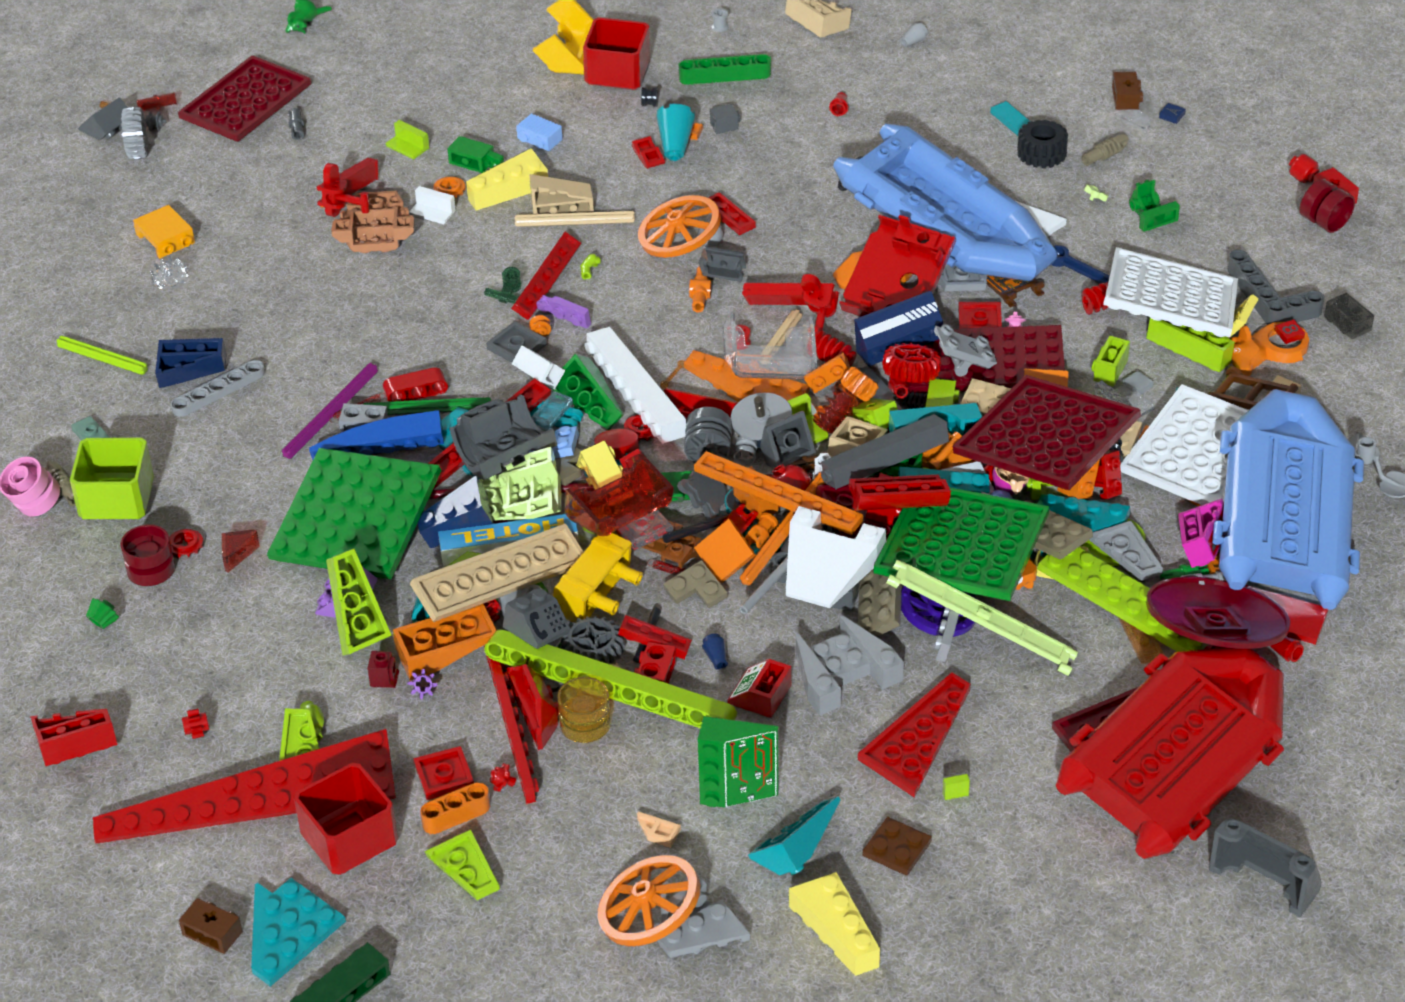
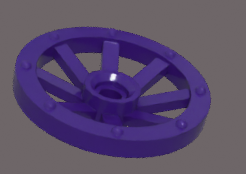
M904 586L901 592V611L905 618L921 631L935 636H942L943 634L938 632L942 619L947 620V618L943 617L945 606L920 594L924 601L922 602L910 595L914 590ZM965 592V594L976 599L973 593ZM912 605L919 608L922 611L916 612L913 609ZM969 618L963 622L957 620L953 637L967 633L974 627L976 622Z

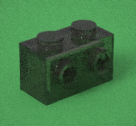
M1347 292L1326 302L1324 317L1349 338L1355 339L1372 331L1374 314Z

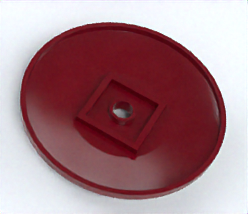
M1176 577L1156 583L1147 593V609L1160 624L1177 634L1208 645L1237 649L1263 648L1281 642L1288 635L1290 629V618L1277 602L1246 586L1241 590H1233L1225 580L1206 577ZM1199 581H1204L1205 585L1199 584Z

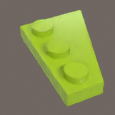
M285 708L279 761L319 749L310 709Z
M471 829L425 851L426 856L476 900L500 890L499 884Z

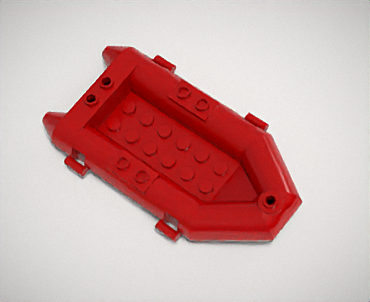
M1223 647L1179 651L1169 658L1161 653L1158 654L1144 668V672L1151 676L1099 726L1094 729L1090 725L1085 724L1069 739L1070 743L1076 748L1061 762L1056 789L1063 795L1083 792L1138 836L1135 851L1143 859L1170 853L1187 835H1189L1191 840L1196 841L1212 824L1206 816L1260 761L1264 765L1269 766L1284 751L1283 746L1278 743L1283 737L1284 674L1254 650ZM1163 664V668L1157 670ZM1089 735V739L1087 741H1083Z

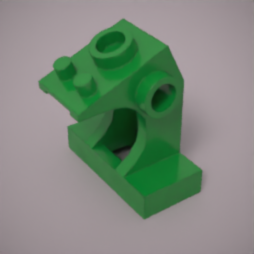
M1155 179L1151 181L1146 180L1142 184L1140 182L1137 183L1129 200L1131 210L1140 216L1139 228L1143 232L1176 222L1179 218L1180 205L1176 201L1165 205L1159 203V195L1155 192Z

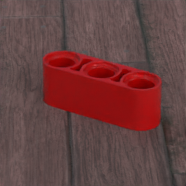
M437 367L387 378L382 386L388 402L418 400V398L423 399L436 396L439 393L444 394L448 390L444 374Z

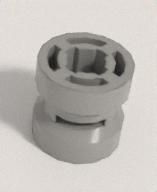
M742 436L736 439L734 460L737 464L751 465L755 462L757 440H750Z

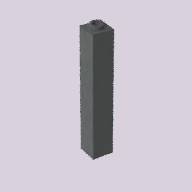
M933 414L821 461V477L825 483L834 489H838L849 484V479L864 478L949 442L947 422Z

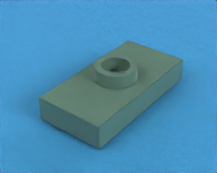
M91 416L71 425L72 431L81 441L85 438H110Z

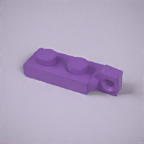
M543 295L536 302L537 309L544 313L554 314L558 319L568 320L573 325L582 326L586 329L591 325L589 310L585 307L558 296L550 298Z

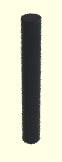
M654 607L647 623L656 626L661 614L659 608ZM639 643L633 658L634 662L639 663L640 653L645 651L646 645Z

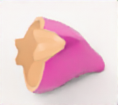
M997 467L993 469L992 478L995 491L1004 490L1009 492L1010 495L1018 494L1029 481L1028 477Z

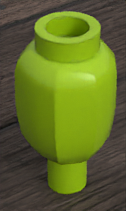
M305 701L300 705V709H310L317 741L323 738L321 733L324 726L322 710L314 702Z

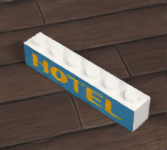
M574 513L439 531L443 566L450 564L467 551L483 554L563 524L568 526L579 543Z

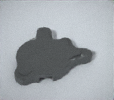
M694 470L690 473L688 479H682L678 482L677 487L679 491L689 496L692 506L694 508H703L706 520L719 516V509L725 503L726 488L724 483L697 473Z

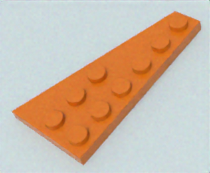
M695 350L692 351L684 362L686 370L702 380L706 379L716 389H722L727 393V396L737 402L756 393H773L788 401L803 395V391L807 394L810 391V387L807 384Z

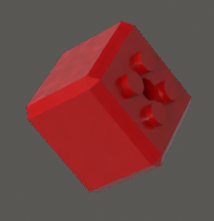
M602 17L594 19L583 45L584 81L589 85L637 90L641 86L650 61L649 25L646 22Z
M350 763L302 788L295 794L294 801L300 833L332 874L341 875L388 850L397 843L398 835L393 803L361 764Z

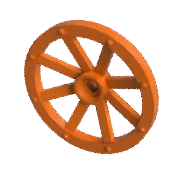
M698 195L678 197L661 204L644 218L638 230V239L643 250L652 256L668 258L684 255L701 247L713 237L720 226L721 215L716 203L707 197ZM695 205L705 207L689 212ZM683 207L681 210H674L676 208ZM712 213L710 223L691 219ZM667 214V218L657 220L662 215ZM662 226L647 239L649 229ZM688 226H693L705 230L699 236L692 239L687 228ZM668 231L663 247L652 245L653 242ZM681 232L687 243L671 247L675 233Z
M671 855L647 858L630 866L618 875L604 892L598 907L599 925L610 940L624 946L646 945L666 937L684 923L698 902L700 880L697 873L689 862ZM668 868L650 881L652 870ZM678 871L685 873L688 881L661 885ZM642 875L641 881L637 882L634 886L627 885L632 880ZM688 890L680 907L667 901L660 895ZM619 893L630 895L612 907ZM656 905L673 914L665 922L654 927L651 909ZM630 907L618 930L614 929L611 926L610 919ZM639 909L642 910L645 931L627 933Z

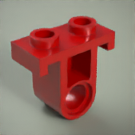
M1109 450L1100 458L1094 487L1103 488L1104 493L1100 494V498L1109 499L1122 494L1119 450Z

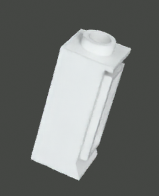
M521 346L512 362V365L553 389L556 388L565 372L564 369L524 346Z

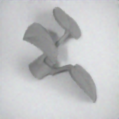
M1360 432L1353 436L1349 441L1355 448V458L1363 460L1364 464L1375 462L1379 478L1383 480L1379 484L1382 493L1392 498L1405 497V474L1398 471H1390L1384 476L1379 462L1380 452L1376 447V440L1371 437H1364Z

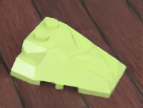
M551 447L525 455L524 458L526 460L514 467L512 463L506 465L507 470L497 476L494 475L484 481L479 479L488 494L492 520L534 519L562 511L561 479L556 469V460Z

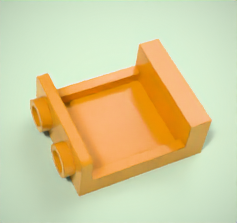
M166 205L133 220L136 235L140 239L145 237L155 247L159 259L195 243L192 227L170 205Z

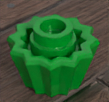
M92 598L86 617L93 624L105 629L119 618L114 611L115 607L110 602Z

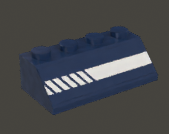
M932 292L922 293L854 319L856 352L869 367L882 362L885 350L895 344L912 343L923 346L939 340L934 329L935 326L942 327L943 319Z

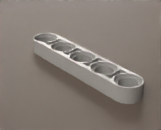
M259 360L249 361L176 397L171 402L173 414L179 417L186 416L260 379L265 374L264 364ZM252 369H260L256 372H250ZM234 378H242L238 381H232ZM216 387H223L220 390H213ZM198 396H204L202 399H195ZM180 405H186L185 408H177Z

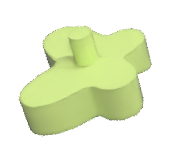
M1087 184L1084 191L1091 194L1089 199L1092 201L1094 197L1106 201L1109 195L1100 192L1094 185Z

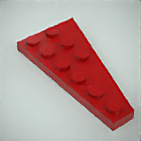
M951 672L858 753L857 760L915 798L970 692L971 684Z

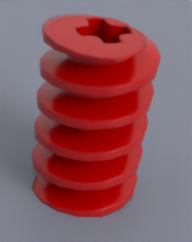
M1108 282L1086 288L1082 291V305L1088 315H1091L1093 310L1096 313L1100 312V307L1102 310L1108 308L1107 305H1103Z
M822 330L818 331L811 341L810 353L812 356L825 361V363L841 353H844L848 358L850 367L856 359L857 354L855 351H852L851 345H845V342L839 341L835 337L832 338V335L826 334Z

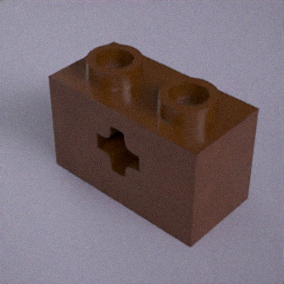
M1113 72L1112 91L1115 110L1139 109V102H1143V91H1141V79H1137V73Z
M198 898L179 919L183 936L222 954L229 950L243 932L240 918L232 911L227 912L218 908L212 902H205Z

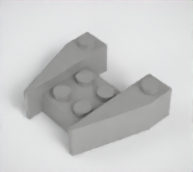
M845 616L840 617L839 635L810 647L799 634H796V657L807 699L819 715L841 707L840 686L871 674L882 690L903 681L904 662L895 650Z

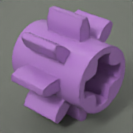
M422 669L419 675L412 672L414 679L407 682L408 685H413L414 688L410 693L415 694L419 692L420 699H423L424 693L432 696V686H438L437 683L431 681L434 674L431 673L426 676L425 669ZM424 677V680L429 684L424 686L423 690H420L416 682L421 681V678Z

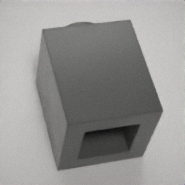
M732 104L710 108V124L716 134L738 130V122L741 121L740 113L738 110H735Z

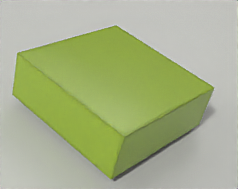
M968 774L943 778L942 794L944 800L969 796L970 779Z

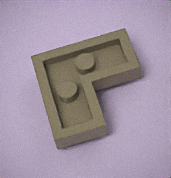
M702 560L663 583L665 591L676 604L696 593L704 604L710 608L728 597L727 591Z

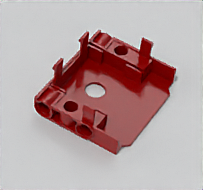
M878 215L880 226L876 232L870 234L843 293L846 301H839L842 311L862 317L931 291L933 294L956 244L955 237L911 224L910 218L899 215V221ZM923 240H928L926 243H920ZM909 273L918 277V284L914 288L905 289L901 286L900 282L904 275Z

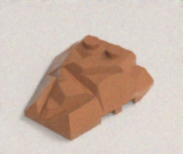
M397 191L368 192L369 213H361L360 205L348 203L346 212L342 210L340 212V219H335L332 223V237L341 243H346L353 252L361 253L396 250L400 240H406L414 232V217L409 215V209L404 207L403 200ZM356 193L354 196L360 197V193Z

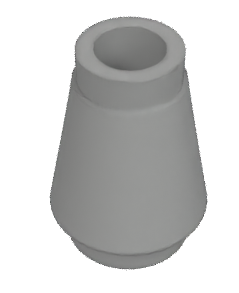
M914 23L900 38V43L907 48L924 40L928 34L926 27L922 23Z

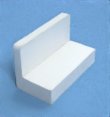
M418 186L415 190L416 204L409 213L416 217L445 224L456 211L454 196Z

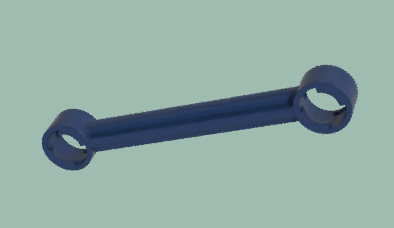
M1061 245L1053 246L1057 255L1062 257H1057L1051 264L1052 266H1066L1100 284L1109 281V275L1069 256V250Z

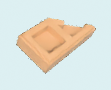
M639 811L637 813V820L647 840L671 848L681 831V825Z

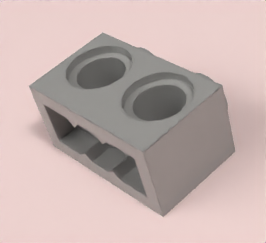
M344 404L339 418L340 433L373 421L388 418L387 406Z

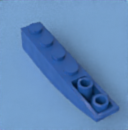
M438 410L373 421L325 439L309 447V452L313 460L319 448L372 455L392 453L398 450H414L426 446L436 447L437 445L444 444L440 412Z

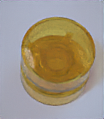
M578 677L564 683L559 689L557 696L561 732L568 739L579 743L599 740L606 735L611 725L607 687L601 681L591 677Z

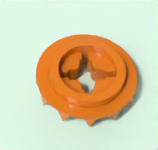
M457 177L441 178L433 186L435 191L453 195L456 199L458 195H463V191L466 190L464 181Z

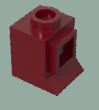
M371 651L367 667L370 687L396 688L399 670L396 668L395 657H392V652Z

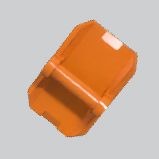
M948 432L949 442L922 453V466L928 469L942 470L978 461L953 453V445L962 437L958 432L953 434Z

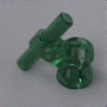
M507 267L502 272V290L497 291L486 288L484 295L499 299V302L508 304V302L514 304L519 296L512 295V293L521 289V273L516 267Z

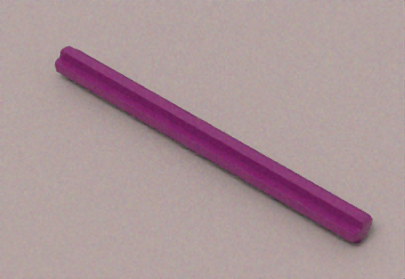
M368 363L282 449L283 457L291 459L329 421V418L331 419L333 414L337 413L378 372L377 366Z

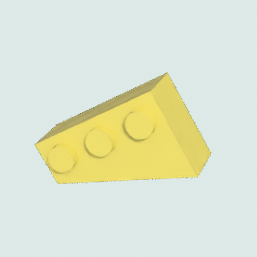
M602 441L581 451L576 466L581 470L584 469L588 475L586 482L589 486L593 485L597 492L596 497L601 505L609 508L613 514H616L633 506L636 494L632 485H628L625 480L626 474L621 465H617L612 447L607 446L606 442Z

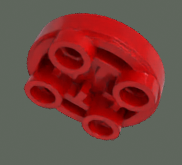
M628 429L607 430L594 438V445L605 441L607 446L612 447L616 456L615 460H619L626 453L639 448L637 433Z

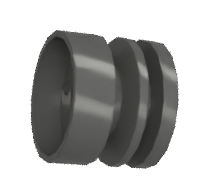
M715 407L698 408L689 414L686 419L684 452L689 460L696 463L706 451L725 459L728 458L732 431V421L728 414Z

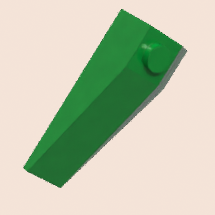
M574 354L562 367L565 372L555 389H551L558 399L574 405L573 408L582 410L588 414L591 420L609 430L624 414L601 372L591 359Z

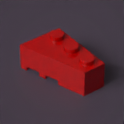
M107 708L76 711L75 716L62 717L61 713L53 714V718L38 719V715L30 716L45 767L118 745Z

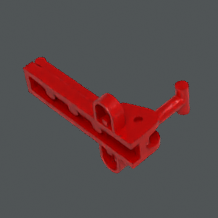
M368 157L339 173L337 164L327 163L323 169L324 183L317 186V190L322 191V199L317 201V205L325 207L326 215L336 217L347 203L360 205L361 213H369L368 192H361L360 197L351 194L379 179L378 160Z
M804 274L801 283H744L742 295L749 305H808L810 311L817 314L816 324L811 328V333L815 336L818 331H823L825 317H831L836 312L839 292L834 291L833 283H821L817 276Z

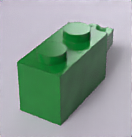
M459 136L447 148L449 164L479 173H484L487 168H494L504 162V157L494 152L493 145Z

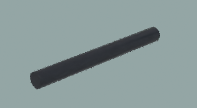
M730 513L664 534L662 537L663 541L669 543L720 526Z

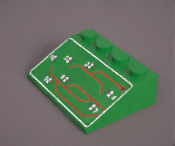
M703 716L698 735L700 804L708 807L717 806L725 808L778 796L779 726Z

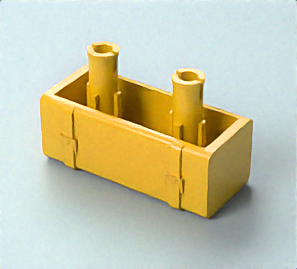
M602 529L568 572L560 578V581L554 587L553 597L557 599L567 620L576 623L577 618L584 620L586 616L590 617L596 608L613 616L619 608V602L606 596L617 582L622 578L635 586L639 585L643 572L630 567L632 543L629 540Z

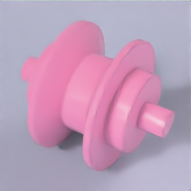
M1013 312V315L1006 318L1005 321L1009 322L1010 327H1019L1026 319L1018 316V312Z

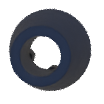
M717 633L707 635L703 639L702 649L716 670L726 668L728 662L724 638Z

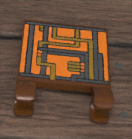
M987 275V285L1002 297L1009 307L1017 305L1014 301L1017 298L1016 293L1024 289L1031 288L1037 296L1045 294L1041 289L1045 287L1042 281L1035 279L1032 281H1022Z

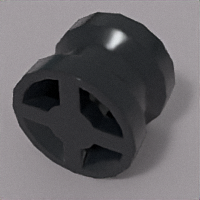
M642 87V106L652 105L657 107L658 87L653 89Z

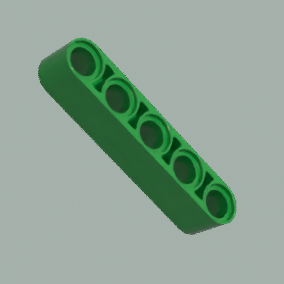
M766 54L683 60L678 65L679 81L682 84L690 85L766 79L771 76V57Z

